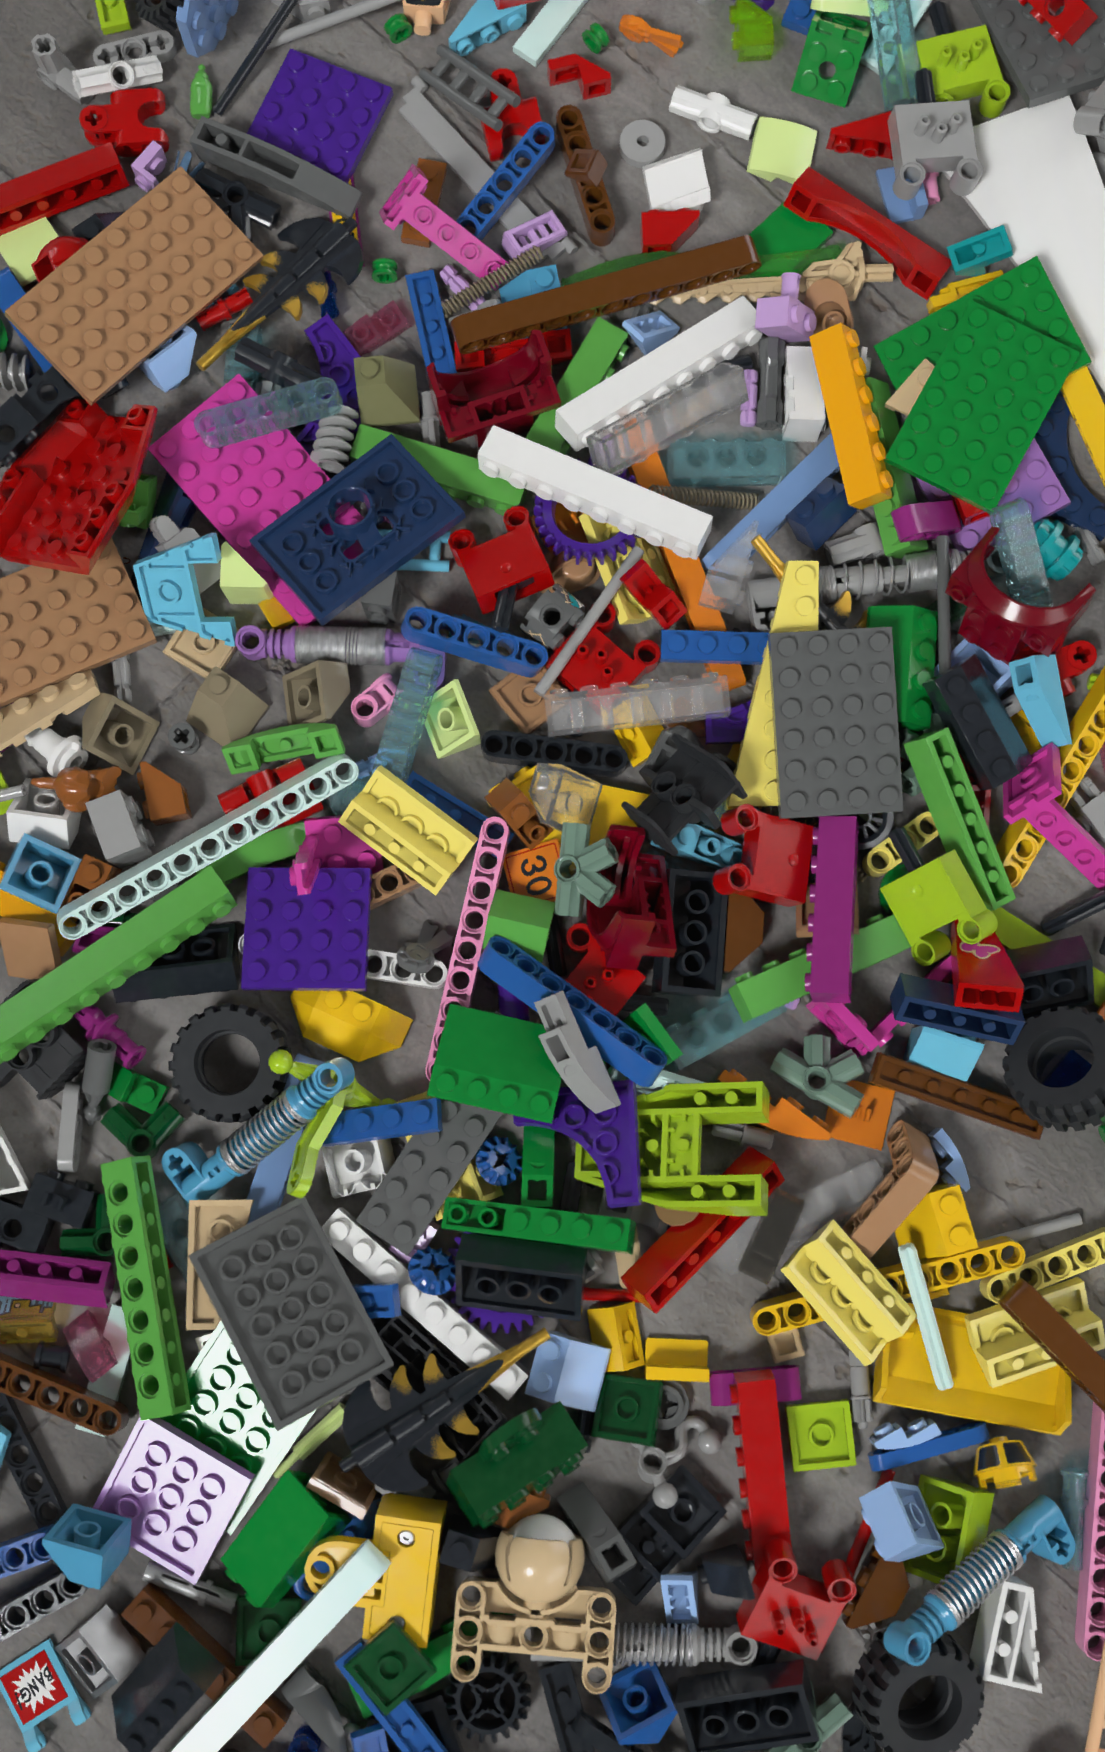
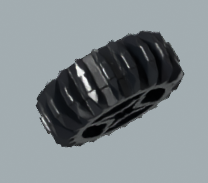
M483 1650L479 1673L493 1672L498 1675L493 1679H484L478 1673L475 1679L468 1682L471 1686V1691L476 1697L469 1709L466 1708L462 1699V1689L466 1682L458 1681L451 1672L448 1679L452 1684L446 1685L445 1694L451 1696L445 1700L446 1708L453 1709L449 1713L450 1720L460 1719L456 1725L458 1732L467 1727V1738L471 1739L475 1733H478L481 1744L484 1743L486 1735H491V1741L495 1744L498 1741V1733L500 1732L505 1739H508L510 1737L509 1727L518 1731L520 1729L518 1719L526 1720L528 1717V1712L524 1708L531 1706V1698L525 1695L531 1693V1685L524 1683L527 1680L526 1672L517 1673L520 1668L518 1661L513 1662L510 1666L508 1665L510 1655L507 1653L499 1660L497 1659V1651H492L491 1658H486L485 1651ZM470 1657L466 1660L468 1666L464 1663L459 1666L462 1670L470 1671L475 1667V1662ZM508 1682L515 1694V1700L510 1709L505 1706V1700L501 1697ZM487 1691V1695L489 1691L494 1692V1699L492 1701L489 1698L488 1701L482 1700L483 1692ZM484 1713H491L497 1718L486 1720L479 1717Z

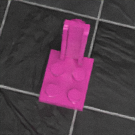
M414 164L410 166L379 211L384 224L393 231L398 224L401 225L404 221L408 222L480 279L481 277L485 278V275L489 276V272L493 273V270L497 271V267L505 266V262L509 264V262L423 195L427 188L428 179L422 170ZM494 281V283H495V285H496V289H494V290L496 291L499 286H498V285L496 284V282Z
M1051 742L1031 755L1033 761L1020 774L1003 783V817L1010 824L1024 817L1101 891L1105 888V849L1054 800L1055 797L1062 794L1060 749Z
M342 815L305 818L306 837L303 844L299 845V852H296V859H293V867L289 868L291 886L297 887L298 895L310 894L319 873V868H370L372 874H375L384 869L383 856L338 823Z
M951 956L940 961L924 978L948 983L953 978ZM811 999L805 1005L847 1050L851 1049L857 1057L865 1055L868 1051L872 1052L878 1045L879 1047L885 1045L894 1036L891 1030L897 1024L901 1027L906 1024V1022L895 1020L893 1010L891 1009L876 1025L868 1030L866 1021L858 1014H852L846 1008V1003L813 1002Z

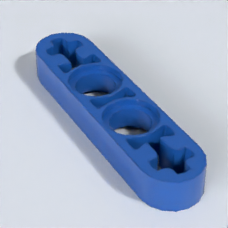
M976 1421L940 1431L942 1434L911 1447L873 1450L867 1454L871 1470L873 1472L889 1470L985 1442L990 1439L986 1423Z

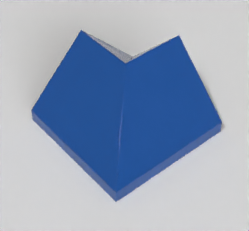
M639 1661L638 1666L633 1664L612 1676L609 1688L599 1694L620 1745L659 1743L678 1713L675 1699L656 1662H654L652 1667L647 1662L644 1667L642 1662Z

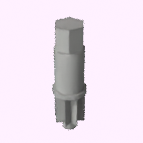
M849 1350L852 1421L858 1422L859 1429L868 1428V1422L873 1421L868 1365L864 1366L852 1351Z

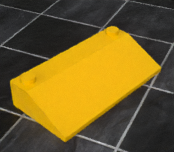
M907 1303L914 1310L913 1303ZM933 1307L954 1382L951 1389L941 1391L935 1385L917 1317L905 1334L887 1342L876 1358L873 1402L1058 1436L1072 1423L1071 1378L1058 1365L995 1388L990 1387L970 1345L964 1316L969 1315L968 1313Z

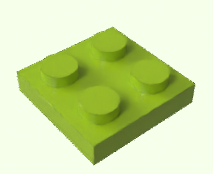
M848 1399L785 1405L793 1472L857 1466Z

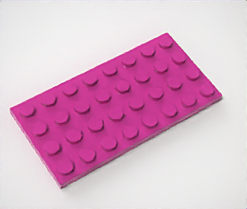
M238 373L154 442L148 450L228 544L268 583L274 597L299 626H310L316 621L315 617L253 548L249 540L329 481L330 478L310 459L307 451ZM352 505L337 516L334 522L340 525H354L364 518ZM329 523L322 528L326 535H333ZM355 540L356 542L343 552L348 559H354L364 552L358 540Z

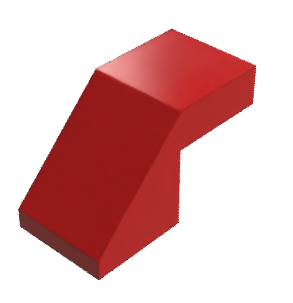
M574 53L547 60V77L550 86L578 80L583 100L611 94L610 72Z
M642 558L619 578L634 599L664 630H668L688 611L674 591L660 581L648 563Z

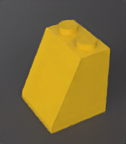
M940 1183L934 1185L894 1231L898 1247L906 1243H913L917 1249L919 1259L945 1257L978 1248L961 1188L958 1184Z

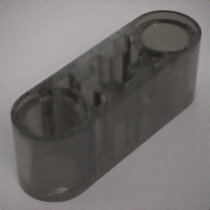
M778 1187L773 1189L768 1199V1216L760 1217L739 1263V1272L766 1285L770 1282L801 1215L805 1200Z

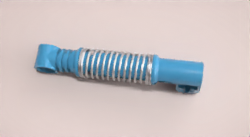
M342 1057L322 1063L297 1086L291 1085L289 1088H286L279 1096L256 1113L254 1117H251L249 1121L222 1141L217 1147V1152L210 1158L194 1142H184L167 1150L162 1157L164 1172L188 1203L189 1200H208L233 1178L247 1174L251 1168H254L256 1164H259L261 1160H264L266 1156H269L271 1152L279 1148L286 1139H289L291 1135H294L306 1123L312 1121L317 1115L319 1107L323 1106L342 1089L350 1086L355 1077L352 1064ZM331 1069L334 1070L338 1076L337 1082H335L331 1078ZM192 1167L195 1171L189 1174L187 1171Z
M1040 1494L1003 1529H996L989 1535V1538H985V1541L980 1543V1547L975 1548V1552H970V1556H966L965 1561L960 1562V1566H955V1570H951L950 1575L945 1576V1580H940V1584H936L935 1589L927 1592L923 1598V1604L915 1613L911 1614L904 1622L894 1621L888 1626L883 1642L888 1653L913 1666L923 1664L929 1657L931 1644L937 1641L946 1631H953L964 1622V1619L968 1618L975 1609L979 1608L980 1604L984 1603L985 1599H988L995 1590L999 1589L1000 1585L1004 1584V1581L1009 1579V1576L1014 1574V1571L1019 1570L1026 1562V1555L1031 1550L1034 1554L1057 1564L1063 1565L1068 1563L1075 1553V1540L1056 1503L1049 1497Z

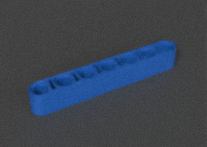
M501 936L490 938L478 960V967L485 975L536 1012L538 1011L534 1002L563 990L587 1048L597 1046L600 1056L605 1062L639 1086L650 1087L654 1084L667 1063V1056L660 1048L508 939Z

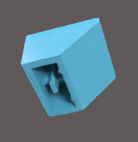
M919 1026L911 1029L903 1060L967 1082L983 1051L984 1044L975 1042L976 1037L955 1033L950 1034L943 1030Z

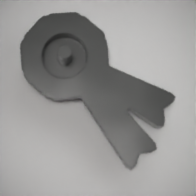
M425 921L417 943L406 942L405 945L398 949L396 959L399 966L410 973L429 972L435 963L434 954L451 946L453 937L447 935L445 929L435 936L438 926L430 925Z

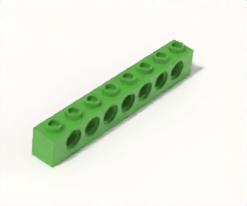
M150 1155L128 1157L100 1164L102 1184L107 1203V1215L111 1228L112 1247L117 1266V1278L121 1291L122 1310L127 1329V1342L132 1361V1374L136 1386L137 1406L141 1421L192 1410Z

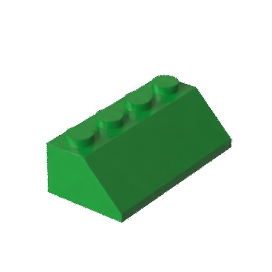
M915 605L869 606L867 609L866 628L892 627L898 731L900 732V730L907 728L916 733L929 729L932 701L922 684L934 677L938 612Z

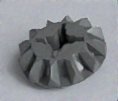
M658 1380L664 1382L663 1390H665L667 1399L677 1402V1404L667 1406L665 1417H662L661 1410L659 1413L657 1429L669 1430L680 1425L686 1418L689 1410V1399L685 1389L677 1381Z

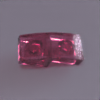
M392 300L371 317L367 314L343 332L358 354L362 356L393 340L409 329L411 324L395 301Z
M86 1310L63 1328L64 1335L77 1362L88 1380L92 1383L118 1363L110 1341L103 1337L95 1315L89 1310Z

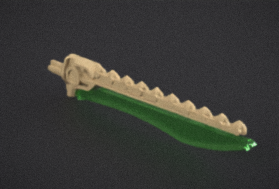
M856 241L847 244L844 249L835 244L821 249L759 255L762 265L753 273L667 298H671L673 303L682 305L691 297H696L697 302L706 305L715 297H721L723 302L730 304L740 296H745L749 302L756 303L758 298H763L764 296H781V275L786 272H795L801 275L799 301L804 302L806 292L814 282L826 278L838 281L844 287L848 300L856 301L859 290H862L864 282H892L894 266L893 264H865L861 249L862 242ZM656 251L621 257L598 264L566 279L563 278L561 280V287L679 253ZM666 298L649 303L656 306Z

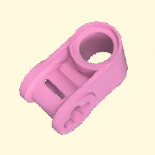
M389 672L376 679L370 687L352 701L351 711L353 719L359 726L366 728L375 725L407 700L409 695L405 691L401 692L391 680L393 676ZM365 705L373 708V712L369 716H360L357 713L359 708Z

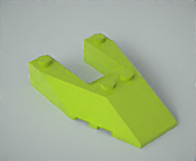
M763 1081L668 1084L664 1086V1089L647 1095L645 1093L637 1095L641 1200L672 1210L728 1216H768V1183L761 1174L700 1175L702 1125L769 1123L770 1093ZM576 1142L574 1178L605 1189L597 1164L590 1154Z

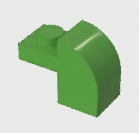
M141 473L133 502L121 520L120 526L143 529L149 527L148 524H150L156 502V475Z

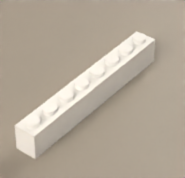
M744 296L734 300L558 408L555 415L556 430L576 452L584 447L594 445L603 435L608 432H615L624 422L632 417H639L648 407L656 402H663L669 394L679 388L687 387L693 379L701 374H708L717 364L724 360L732 359L746 346L755 345L762 337V332L755 329L756 309Z
M495 425L492 426L477 454L479 469L487 476L492 478L499 477L508 481L515 488H525L535 492L537 496L544 500H554L563 504L570 511L585 513L596 522H606L616 526L625 534H635L644 538L653 546L666 547L682 558L689 557L697 560L711 532L713 516Z
M343 1207L337 1208L321 1227L330 1245L373 1283H398L400 1306L470 1368L506 1351L474 1322L469 1323V1318L465 1314H459V1309L442 1294L429 1295L416 1288L409 1277L408 1264L401 1262L394 1253L389 1251V1247L367 1228L359 1224L356 1218ZM517 1361L494 1380L490 1386L508 1401L528 1378L529 1370Z

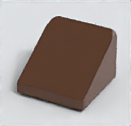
M575 149L564 174L589 186L597 187L607 167V161L599 150Z

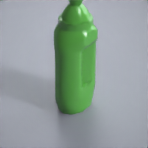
M200 64L198 66L199 71L195 74L190 86V113L195 119H200L201 116L209 118L212 112V84L209 81V76L204 71L205 66Z

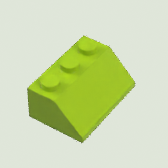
M920 1474L918 1487L945 1547L935 1552L905 1560L904 1568L908 1573L940 1584V1580H945V1576L950 1575V1571L955 1570V1566H960V1562L965 1561V1557L970 1556V1552H975V1548L980 1547V1543L984 1542L985 1538H987L995 1493L981 1490L965 1483Z

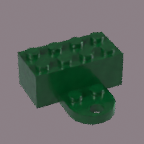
M560 1401L540 1414L536 1408H533L502 1425L483 1441L477 1454L451 1469L446 1486L472 1530L480 1525L485 1529L499 1519L498 1515L507 1507L510 1511H513L527 1501L526 1497L533 1490L539 1494L554 1483L552 1480L561 1472L564 1476H567L580 1466L579 1463L584 1459L583 1454L588 1444Z

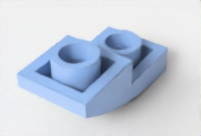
M935 1128L928 1134L929 1139L932 1141L933 1152L941 1159L947 1158L938 1167L944 1173L941 1179L944 1183L958 1184L962 1192H967L970 1189V1183L962 1157L943 1128Z
M921 1417L907 1425L908 1430L905 1432L896 1422L893 1424L890 1422L883 1423L874 1429L873 1432L875 1434L869 1437V1440L877 1449H900L921 1444L942 1433L933 1420Z

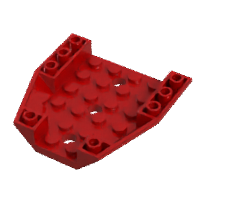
M73 399L2 477L0 483V557L9 562L89 575L133 502L137 483L140 479L143 463L154 432L158 409L155 406L134 404L126 417L108 416L97 403L91 406L85 399Z

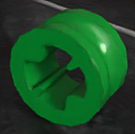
M399 13L387 20L384 30L389 35L391 42L398 44L409 38L413 27L408 22L406 15Z
M593 22L590 25V30L586 29L582 32L584 43L595 54L600 53L602 47H606L610 42L606 31L597 23Z
M379 258L372 262V269L374 270L372 272V279L375 282L389 284L398 279L396 272L398 265L395 260Z

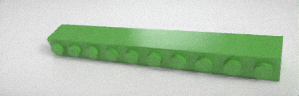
M210 865L1 1004L0 1064L13 1059L19 1051L31 1043L40 1041L50 1030L68 1022L74 1014L85 1007L95 1004L101 996L112 989L120 987L125 983L126 979L138 971L147 969L153 961L165 953L174 951L180 943L192 935L199 934L204 930L205 926L217 918L226 916L232 908L237 906L238 904L230 891Z

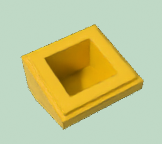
M275 597L258 603L269 624L276 630V633L278 629H284L295 622Z

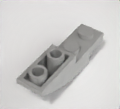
M562 990L534 1002L546 1030L545 1033L538 1035L553 1066L571 1091L595 1114L621 1105L597 1046L587 1048L564 991Z

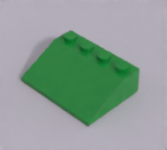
M450 1004L427 1096L552 1124L562 1078L553 1066L538 1035L546 1032L544 1025Z

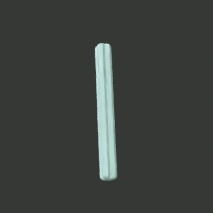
M906 1243L898 1247L899 1256L914 1310L917 1314L919 1328L935 1385L939 1390L944 1391L951 1389L954 1382L917 1249L913 1243Z

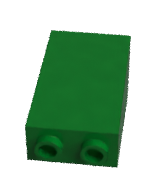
M288 1469L220 1559L227 1567L225 1570L227 1576L236 1584H241L246 1590V1599L256 1608H273L305 1573L304 1567L308 1555L316 1543L328 1536L339 1535L352 1521L341 1507L306 1487L313 1476L311 1473Z

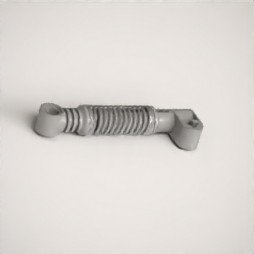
M618 1622L615 1627L613 1665L616 1666L617 1662L620 1661V1665L623 1667L625 1661H627L630 1667L632 1661H634L635 1665L638 1666L639 1661H641L644 1667L647 1662H649L651 1667L654 1662H656L658 1667L661 1665V1662H663L665 1667H667L669 1662L674 1667L677 1658L680 1667L683 1665V1660L687 1667L697 1666L700 1662H705V1657H708V1662H713V1657H715L716 1662H721V1658H724V1662H733L742 1666L754 1660L758 1647L756 1640L740 1634L738 1624L732 1625L730 1628H723V1632H720V1628H715V1632H712V1628H707V1632H704V1628H700L696 1623L686 1622L685 1624L682 1623V1631L678 1633L677 1623L674 1624V1627H671L670 1623L667 1624V1627H663L662 1622L660 1627H656L655 1622L653 1627H649L648 1623L645 1624V1627H642L641 1623L638 1624V1627H635L632 1622L631 1627H627L625 1622L624 1627H620ZM531 1626V1641H540L543 1638L542 1630L539 1627ZM596 1632L590 1637V1642L597 1648L606 1646L609 1640L607 1635L602 1632ZM740 1637L747 1639L748 1646L744 1651L737 1652L732 1649V1643L735 1639ZM531 1655V1661H583V1659Z

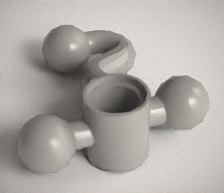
M686 1416L683 1422L675 1428V1446L669 1452L664 1453L657 1447L631 1444L640 1451L637 1467L638 1475L644 1482L654 1485L653 1501L660 1508H671L677 1502V1490L670 1483H666L664 1475L667 1466L678 1462L685 1455L687 1450V1432L689 1429L695 1428L699 1431L698 1446L704 1453L715 1454L722 1447V1436L718 1431L711 1429L707 1421L700 1416ZM648 1459H654L659 1462L661 1468L658 1471L651 1472L645 1468L644 1462Z

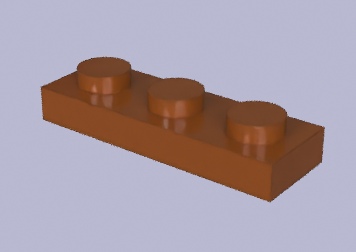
M419 158L417 167L422 170L428 179L427 188L423 195L439 207L447 173V163ZM404 221L401 242L430 248L431 240Z

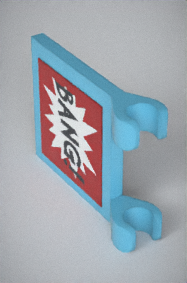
M50 1638L0 1670V1690L23 1734L28 1752H38L47 1744L44 1734L36 1725L66 1705L68 1706L70 1717L76 1726L82 1724L91 1716L88 1705L80 1697Z

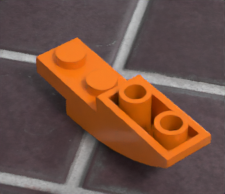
M732 1068L730 1072L726 1069L722 1070L715 1080L717 1082H746L747 1079ZM790 1096L787 1100L779 1097L773 1105L769 1103V1123H757L767 1129L791 1137L810 1140H829L832 1137V1134L826 1131L829 1126L815 1115L809 1118L801 1112L804 1107Z

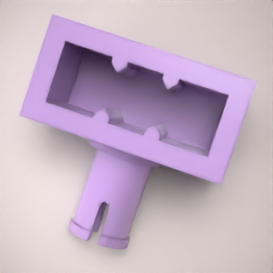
M795 272L783 273L781 275V296L757 299L755 329L769 337H779L781 340H785V343L810 341L809 336L813 335L817 320L815 311L798 300L801 275Z

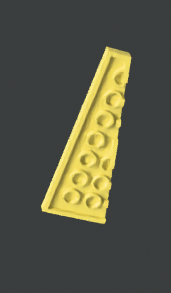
M787 561L785 563L777 596L778 601L770 624V633L818 631L819 561ZM768 641L764 648L763 661L760 673L757 676L747 716L748 722L744 738L741 740L739 748L740 754L736 770L733 773L748 796L745 799H741L731 793L729 798H727V806H740L743 804L778 806Z

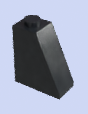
M453 1514L439 1562L467 1572L496 1567L495 1549L497 1539L503 1529L494 1526L483 1529L480 1525L472 1530L465 1517Z

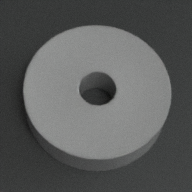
M636 120L629 123L620 135V154L629 165L636 168H642V166L660 161L665 150V135L662 129L656 123L649 120ZM645 142L647 145L640 146L638 143Z

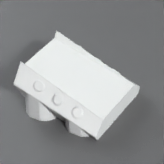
M701 148L642 166L650 210L676 211L681 208H689L701 212L704 203L711 201L710 187Z
M390 1138L329 1147L321 1146L331 1194L334 1199L377 1189L395 1162Z

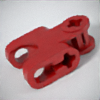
M499 68L491 74L493 79L521 97L518 80L513 71L507 68ZM490 91L492 106L498 96ZM535 96L521 98V102L517 107H513L508 103L498 116L503 122V126L499 131L493 130L481 121L491 162L503 160V143L507 138L513 135L523 137L532 125L542 122ZM486 106L483 108L488 111L491 106ZM538 135L534 141L539 145L546 144L545 135Z
M157 88L115 91L110 95L111 104L86 106L79 115V121L84 129L86 140L93 146L98 147L112 142L116 154L123 157H138L153 140L162 146L164 153L169 150V138L164 130L143 125L149 117L160 115L165 111V95Z
M1075 641L1062 647L1056 654L1064 698L1077 691L1071 679L1087 671V669L1094 665L1097 659L1096 648L1088 641ZM1028 646L1021 649L1012 661L1044 654L1034 651ZM1073 656H1081L1083 660L1076 661Z

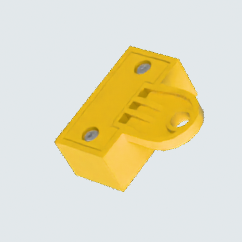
M387 1493L382 1496L376 1513L373 1540H369L392 1563L377 1582L354 1605L355 1607L365 1608L362 1639L369 1640L395 1618L420 1648H427L434 1620L440 1569L439 1559L442 1551L447 1501ZM336 1535L328 1536L318 1541L310 1550L304 1567L305 1580L311 1591L316 1594L367 1539ZM324 1561L329 1565L330 1571L320 1573L314 1568L313 1563Z

